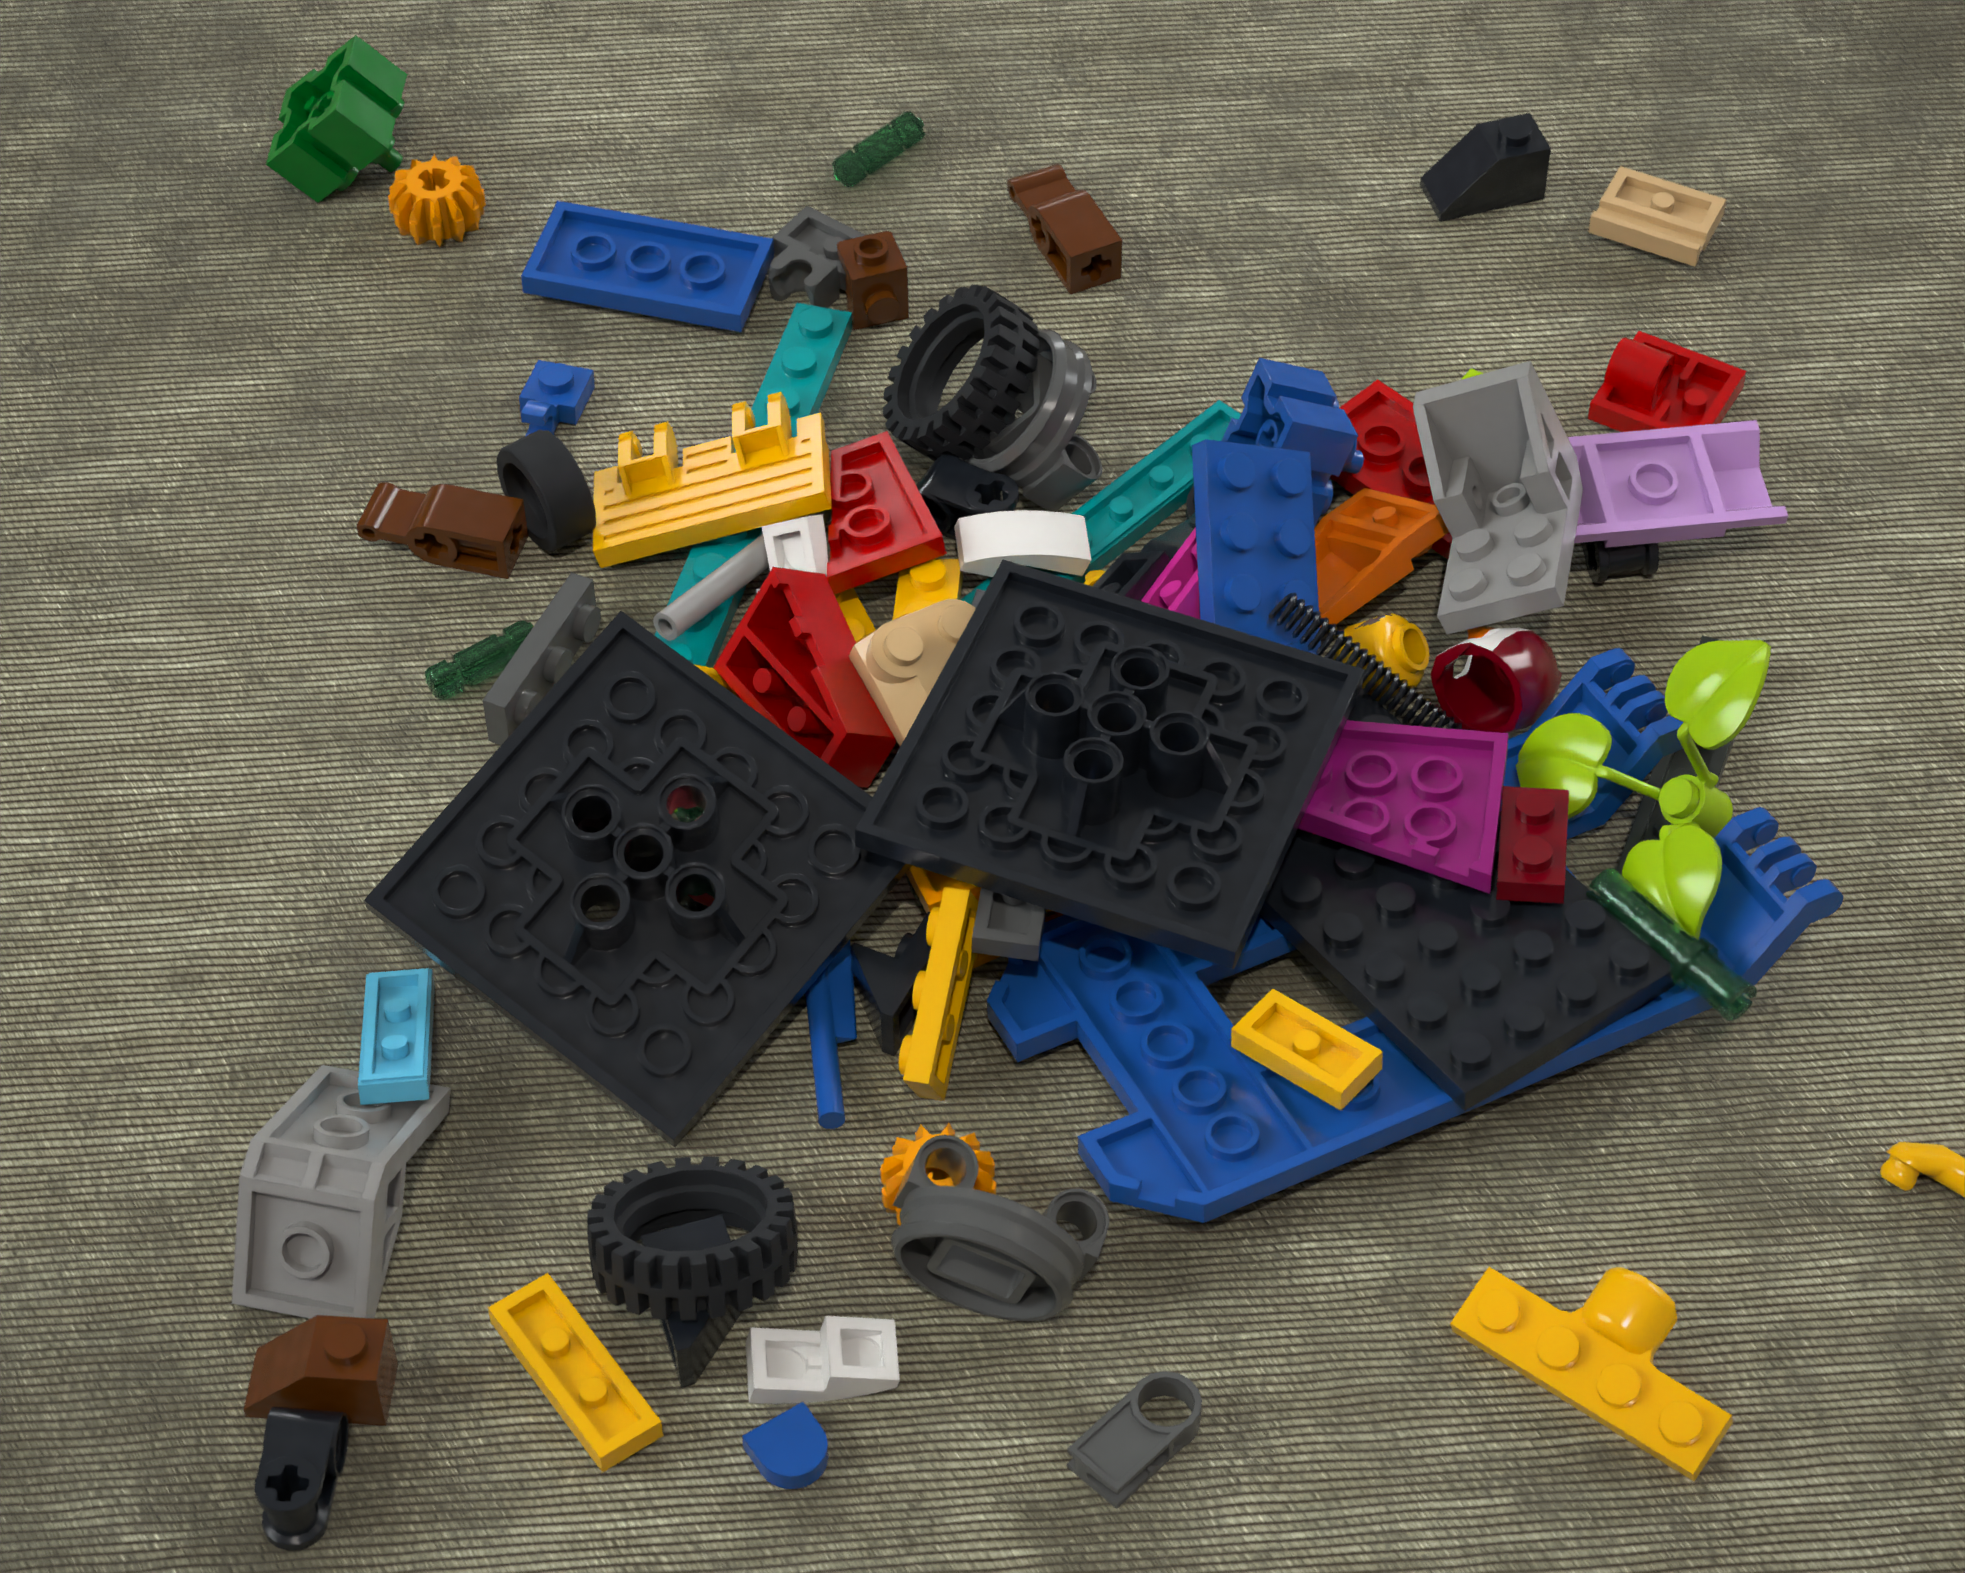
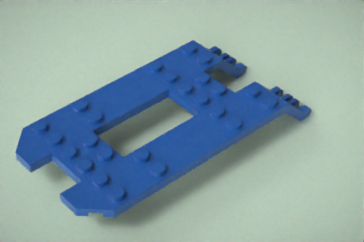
M1621 648L1611 649L1591 657L1527 732L1508 739L1504 786L1520 787L1516 764L1518 763V755L1523 744L1537 727L1559 715L1580 713L1601 722L1609 730L1612 737L1609 754L1602 765L1641 781L1664 756L1683 749L1677 738V731L1683 722L1671 715L1664 718L1668 713L1665 705V696L1660 691H1656L1655 685L1647 676L1638 675L1630 678L1634 672L1635 663ZM1611 688L1607 694L1604 692V690ZM1647 726L1642 733L1638 731V729ZM1598 777V788L1593 801L1584 811L1568 819L1567 839L1604 825L1633 790ZM1758 807L1733 817L1714 838L1720 847L1722 855L1721 879L1716 895L1703 920L1697 946L1680 944L1653 932L1639 921L1630 909L1617 913L1619 917L1677 967L1676 986L1466 1111L1444 1092L1368 1017L1341 1028L1383 1051L1382 1070L1341 1111L1231 1047V1028L1234 1025L1206 986L1296 950L1260 913L1234 969L1074 917L1062 915L1045 922L1038 961L1008 957V964L1001 980L995 981L987 998L988 1019L1017 1062L1078 1038L1130 1114L1077 1136L1078 1154L1110 1201L1205 1223L1748 993L1811 923L1833 914L1841 906L1843 894L1829 879H1820L1804 886L1813 879L1816 872V864L1807 854L1801 853L1800 846L1789 836L1780 837L1770 842L1777 834L1779 824L1765 808ZM1760 846L1751 856L1746 853V851ZM1802 887V888H1800V889H1797V890L1790 896L1789 899H1787V898L1783 895L1784 893H1786V892H1788V891H1791V890H1793V889H1795V888Z

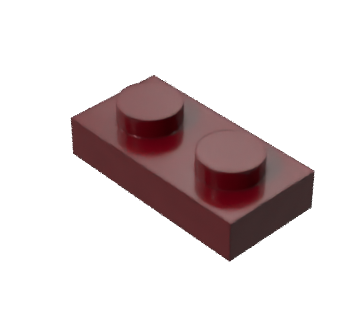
M1503 786L1496 900L1564 904L1569 790Z

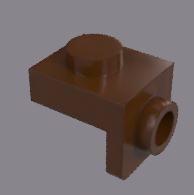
M883 231L839 241L837 243V255L846 273L847 312H852L853 329L858 330L909 318L908 269L893 234L890 231Z

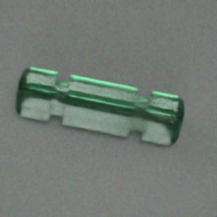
M904 111L890 121L892 127L889 124H885L852 147L855 151L854 153L852 149H848L833 160L834 172L832 174L837 181H841L845 187H854L867 177L866 171L868 174H873L905 151L903 146L905 149H909L921 141L925 135L922 119L920 117L917 118L911 111Z
M520 620L503 629V636L497 637L496 634H493L452 656L453 662L447 663L446 660H443L427 668L424 676L430 691L435 698L447 700L463 692L464 684L469 683L472 687L503 671L534 626L531 622Z

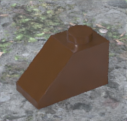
M316 1315L257 1348L244 1405L245 1417L268 1418L272 1407L346 1412L349 1424L386 1426L398 1368L388 1319Z

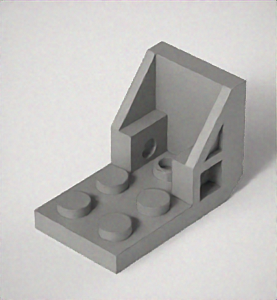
M1527 361L1416 392L1413 411L1433 501L1452 536V544L1437 614L1446 634L1564 606L1583 486L1577 456L1532 362Z
M321 1065L250 1141L239 1175L232 1304L309 1319L316 1315L375 1318L402 1217L406 1163L449 1113L451 1088L430 1084V1097L428 1100L360 1105L358 1091L359 1071Z

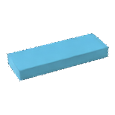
M424 968L366 974L358 1076L360 1105L429 1099L435 996L433 969Z

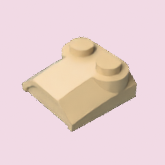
M946 599L889 621L854 644L849 654L851 662L899 746L902 745L976 609L968 602L958 599Z

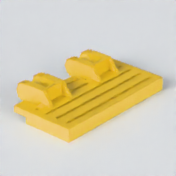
M782 392L768 395V425L756 428L753 411L746 401L733 404L732 437L729 436L683 448V466L678 467L676 438L668 421L654 425L653 455L642 457L641 443L633 431L620 434L618 438V466L594 472L593 502L596 510V525L593 528V553L600 568L832 509L829 447L825 440V424L822 414L817 413L796 419L797 436L792 438L791 416L786 398Z

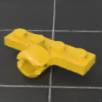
M1488 1267L1450 1323L1452 1331L1694 1482L1733 1423L1731 1414L1662 1373L1653 1365L1655 1353L1677 1322L1675 1302L1655 1283L1622 1267L1608 1269L1584 1305L1571 1313L1559 1310L1506 1276Z

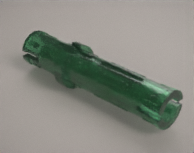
M1615 868L1606 869L1595 877L1589 885L1593 890L1587 891L1586 896L1595 900L1634 935L1638 936L1671 964L1669 969L1671 971V980L1682 989H1687V986H1689L1694 992L1696 991L1709 1002L1727 1021L1739 1018L1750 1008L1753 1002L1749 998L1756 997V987L1729 968L1718 957V949L1705 938L1697 940L1693 935H1690L1673 918L1633 887Z

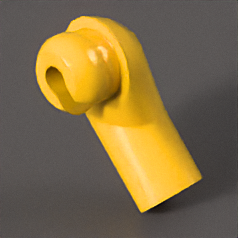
M1901 1141L1887 1151L1890 1156L1880 1168L1881 1177L1907 1191L1914 1187L1917 1177L1921 1172L1965 1198V1158L1940 1144Z

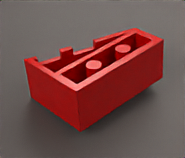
M772 567L713 668L746 704L855 785L868 788L897 741L849 658V654L856 641L825 574Z

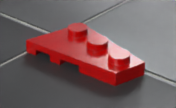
M888 431L831 451L832 517L831 525H828L830 562L827 563V580L834 595L947 554L943 536Z

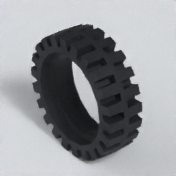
M972 284L969 289L964 286L956 289L954 297L947 294L939 300V311L932 307L923 316L925 325L922 328L915 325L908 335L913 340L910 346L902 345L896 357L902 361L899 366L891 367L888 379L893 384L884 390L883 399L888 402L883 407V417L887 419L885 423L887 429L906 445L933 461L943 455L960 457L966 460L974 456L975 447L982 450L991 443L990 432L993 431L999 434L1007 425L1003 417L1007 412L1015 414L1021 404L1015 400L1018 393H1027L1032 382L1025 376L1036 370L1038 359L1033 354L1040 349V340L1035 337L1039 332L1037 324L1032 321L1033 318L1016 304L988 287H982L979 284ZM983 339L979 358L967 381L952 400L938 410L942 392L954 368L969 349Z
M704 1156L701 1165H691L690 1157L675 1158V1167L667 1168L662 1161L647 1165L648 1174L646 1175L634 1169L623 1174V1183L611 1181L604 1187V1195L597 1194L592 1201V1209H588V1247L593 1279H595L596 1287L601 1294L607 1292L608 1301L616 1306L626 1302L627 1311L637 1315L642 1314L649 1307L651 1308L652 1318L667 1320L672 1311H679L681 1321L696 1320L697 1311L707 1310L710 1318L726 1316L727 1305H732L740 1312L753 1307V1296L765 1301L775 1294V1286L783 1288L790 1280V1272H794L797 1266V1223L793 1196L789 1187L784 1188L783 1180L777 1175L768 1177L767 1169L755 1165L746 1170L745 1161L731 1158L725 1166H720L719 1157ZM721 1214L725 1225L742 1228L749 1232L728 1244L695 1251H666L636 1243L641 1240L642 1235Z

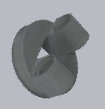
M1039 329L1035 337L1040 340V349L1033 354L1038 359L1036 370L1025 376L1032 382L1027 393H1018L1015 399L1021 403L1018 410L1024 414L1015 421V414L1007 412L1003 417L1007 424L999 434L991 431V443L982 450L975 447L974 456L966 460L963 459V461L990 472L1004 474L1012 478L1018 487H1023L1024 497L1046 510L1057 511L1102 474V463L1097 452L1089 442L1075 433L1086 410L1089 397L1096 390L1097 381L1090 359L1081 347L1073 342L1063 340L1053 330Z
M950 1135L935 1136L927 1140L921 1146L904 1174L893 1203L894 1206L901 1208V1226L893 1232L891 1245L896 1260L903 1271L916 1283L934 1295L959 1307L990 1317L1012 1321H1040L1051 1318L1065 1310L1073 1300L1072 1285L1077 1281L1081 1282L1099 1258L1109 1228V1214L1104 1203L1095 1194L1087 1190L1068 1189L1056 1195L1044 1213L1040 1214L1010 1199L973 1189L978 1175V1160L972 1148L963 1140ZM933 1167L945 1171L951 1177L954 1186H938L934 1184L927 1176L925 1169ZM1065 1220L1073 1223L1081 1231L1083 1241H1075L1056 1221Z

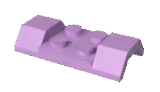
M1757 420L1568 437L1577 456L1583 486L1574 543L1604 541L1606 548L1723 537L1726 529L1785 524L1788 514L1785 506H1772L1759 468L1760 429Z

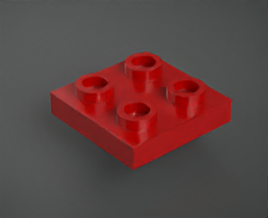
M1638 331L1633 340L1624 337L1614 349L1606 369L1604 383L1590 402L1588 419L1620 432L1718 424L1722 422L1742 391L1747 371Z

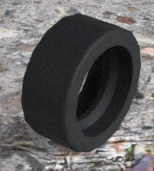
M537 430L500 449L496 459L497 473L505 496L524 500L528 536L535 544L545 551H556L592 532L596 525V510L590 489L574 457L559 438L547 430Z

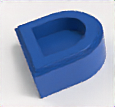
M804 1402L797 1404L742 1435L744 1451L762 1476L777 1487L785 1489L806 1487L819 1479L827 1467L828 1442L826 1433Z

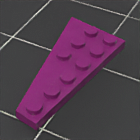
M1347 720L1298 829L1490 894L1507 763L1509 733Z

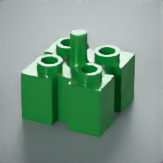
M355 35L327 58L326 66L319 72L313 68L286 90L278 118L283 123V128L273 136L266 165L317 203L336 189L339 191L345 190L354 181L358 172L371 162L379 164L388 172L395 171L402 163L403 156L393 148L395 137L392 136L396 118L404 107L402 94L407 74Z

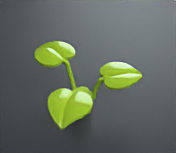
M1723 640L1698 645L1679 659L1668 678L1665 691L1666 709L1672 717L1683 722L1677 731V738L1691 762L1697 777L1688 774L1680 775L1668 780L1662 788H1657L1615 769L1603 766L1602 764L1607 758L1612 745L1611 734L1601 722L1580 713L1559 715L1541 724L1526 739L1518 755L1516 770L1520 787L1569 790L1568 819L1584 811L1593 801L1598 788V777L1659 802L1662 815L1672 825L1661 827L1659 840L1642 841L1630 850L1622 869L1621 887L1625 902L1639 921L1653 932L1680 944L1688 946L1698 945L1703 920L1716 895L1721 879L1722 855L1714 837L1731 820L1733 814L1731 799L1725 792L1714 787L1718 783V776L1708 770L1695 743L1705 749H1717L1733 740L1746 725L1761 694L1769 667L1771 646L1762 640Z

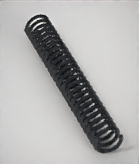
M1296 592L1285 596L1269 613V619H1273L1288 603L1276 621L1277 625H1282L1286 618L1297 608L1292 618L1285 625V632L1290 631L1294 624L1305 614L1298 627L1293 631L1292 637H1298L1302 630L1313 620L1306 633L1301 637L1300 644H1305L1321 626L1314 639L1309 643L1308 650H1313L1329 632L1322 645L1317 649L1316 655L1321 656L1337 638L1325 657L1332 659L1335 653L1345 644L1335 661L1342 662L1353 650L1345 664L1352 665L1359 657L1361 658L1355 667L1363 668L1369 663L1364 671L1363 683L1377 669L1373 677L1363 688L1364 694L1369 693L1376 682L1385 675L1381 683L1371 694V700L1377 699L1384 688L1393 681L1389 689L1379 700V706L1385 705L1392 694L1401 687L1397 695L1386 707L1387 711L1392 712L1400 700L1409 693L1405 701L1394 713L1395 718H1400L1408 706L1417 699L1413 707L1402 719L1403 724H1408L1416 712L1425 705L1421 713L1412 722V726H1419L1432 711L1429 719L1423 724L1424 727H1431L1440 718L1435 726L1436 728H1443L1448 724L1446 728L1470 730L1469 728L1462 729V723H1455L1453 716L1447 717L1446 710L1439 711L1438 704L1431 705L1430 698L1423 699L1422 691L1415 693L1414 685L1407 686V680H1400L1399 673L1392 674L1391 667L1384 668L1383 661L1376 662V655H1368L1367 648L1360 649L1359 642L1352 643V636L1344 637V630L1337 631L1336 624H1329L1328 617L1321 618L1320 611L1313 612L1312 605L1305 606V599L1297 600Z

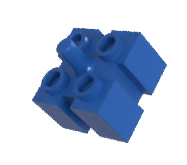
M1259 358L1241 397L1245 405L1239 419H1231L1221 441L1310 452L1315 528L1320 515L1327 512L1332 501L1333 486L1329 480L1331 475L1339 476L1341 471L1357 474L1363 466V453L1360 450H1356L1358 434L1343 409H1339L1337 396L1324 372Z

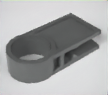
M1161 1371L1149 1374L1141 1379L1125 1397L1067 1448V1453L1073 1457L1067 1463V1468L1116 1509L1119 1508L1184 1446L1191 1443L1198 1434L1202 1410V1399L1199 1389L1189 1378L1179 1373ZM1169 1396L1184 1402L1192 1413L1187 1420L1179 1425L1165 1427L1155 1425L1146 1420L1141 1414L1140 1408L1145 1402L1154 1397Z

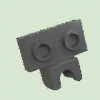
M809 206L803 208L772 237L774 241V254L777 256L771 262L769 268V287L773 298L776 301H783L795 292L805 291L810 299V305L829 308L839 298V289L841 288L846 291V273L837 255V243L861 237L865 234Z

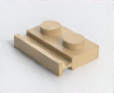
M1620 166L1600 199L1599 208L1597 211H1593L1591 215L1588 233L1695 267L1701 251H1704L1724 216L1726 199Z

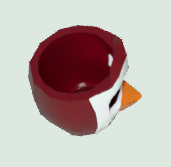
M1484 625L1468 629V640L1447 648L1436 656L1430 674L1432 685L1441 709L1446 710L1448 717L1453 716L1455 723L1461 722L1462 729L1469 728L1473 731L1512 734L1532 726L1552 703L1561 682L1562 673L1558 670L1556 658L1550 646L1534 631L1520 627L1496 629ZM1462 655H1468L1465 668L1454 677V664L1456 660Z

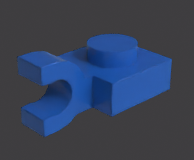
M538 360L519 396L521 421L530 424L525 436L537 430H547L554 435L559 422L576 425L595 389L594 370Z

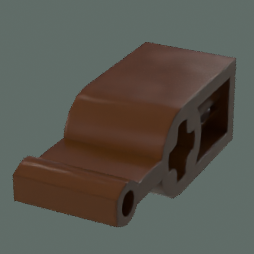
M1055 164L1007 180V191L1012 201L1019 205L1028 218L1035 244L1070 295L1121 278L1122 239L1090 194L1083 189L1075 190L1061 165Z
M388 482L378 483L357 524L358 536L367 541L375 542L380 539L408 545L409 549L417 557L426 562L509 579L528 539L523 499L448 484L432 486L427 494L399 489L396 485Z

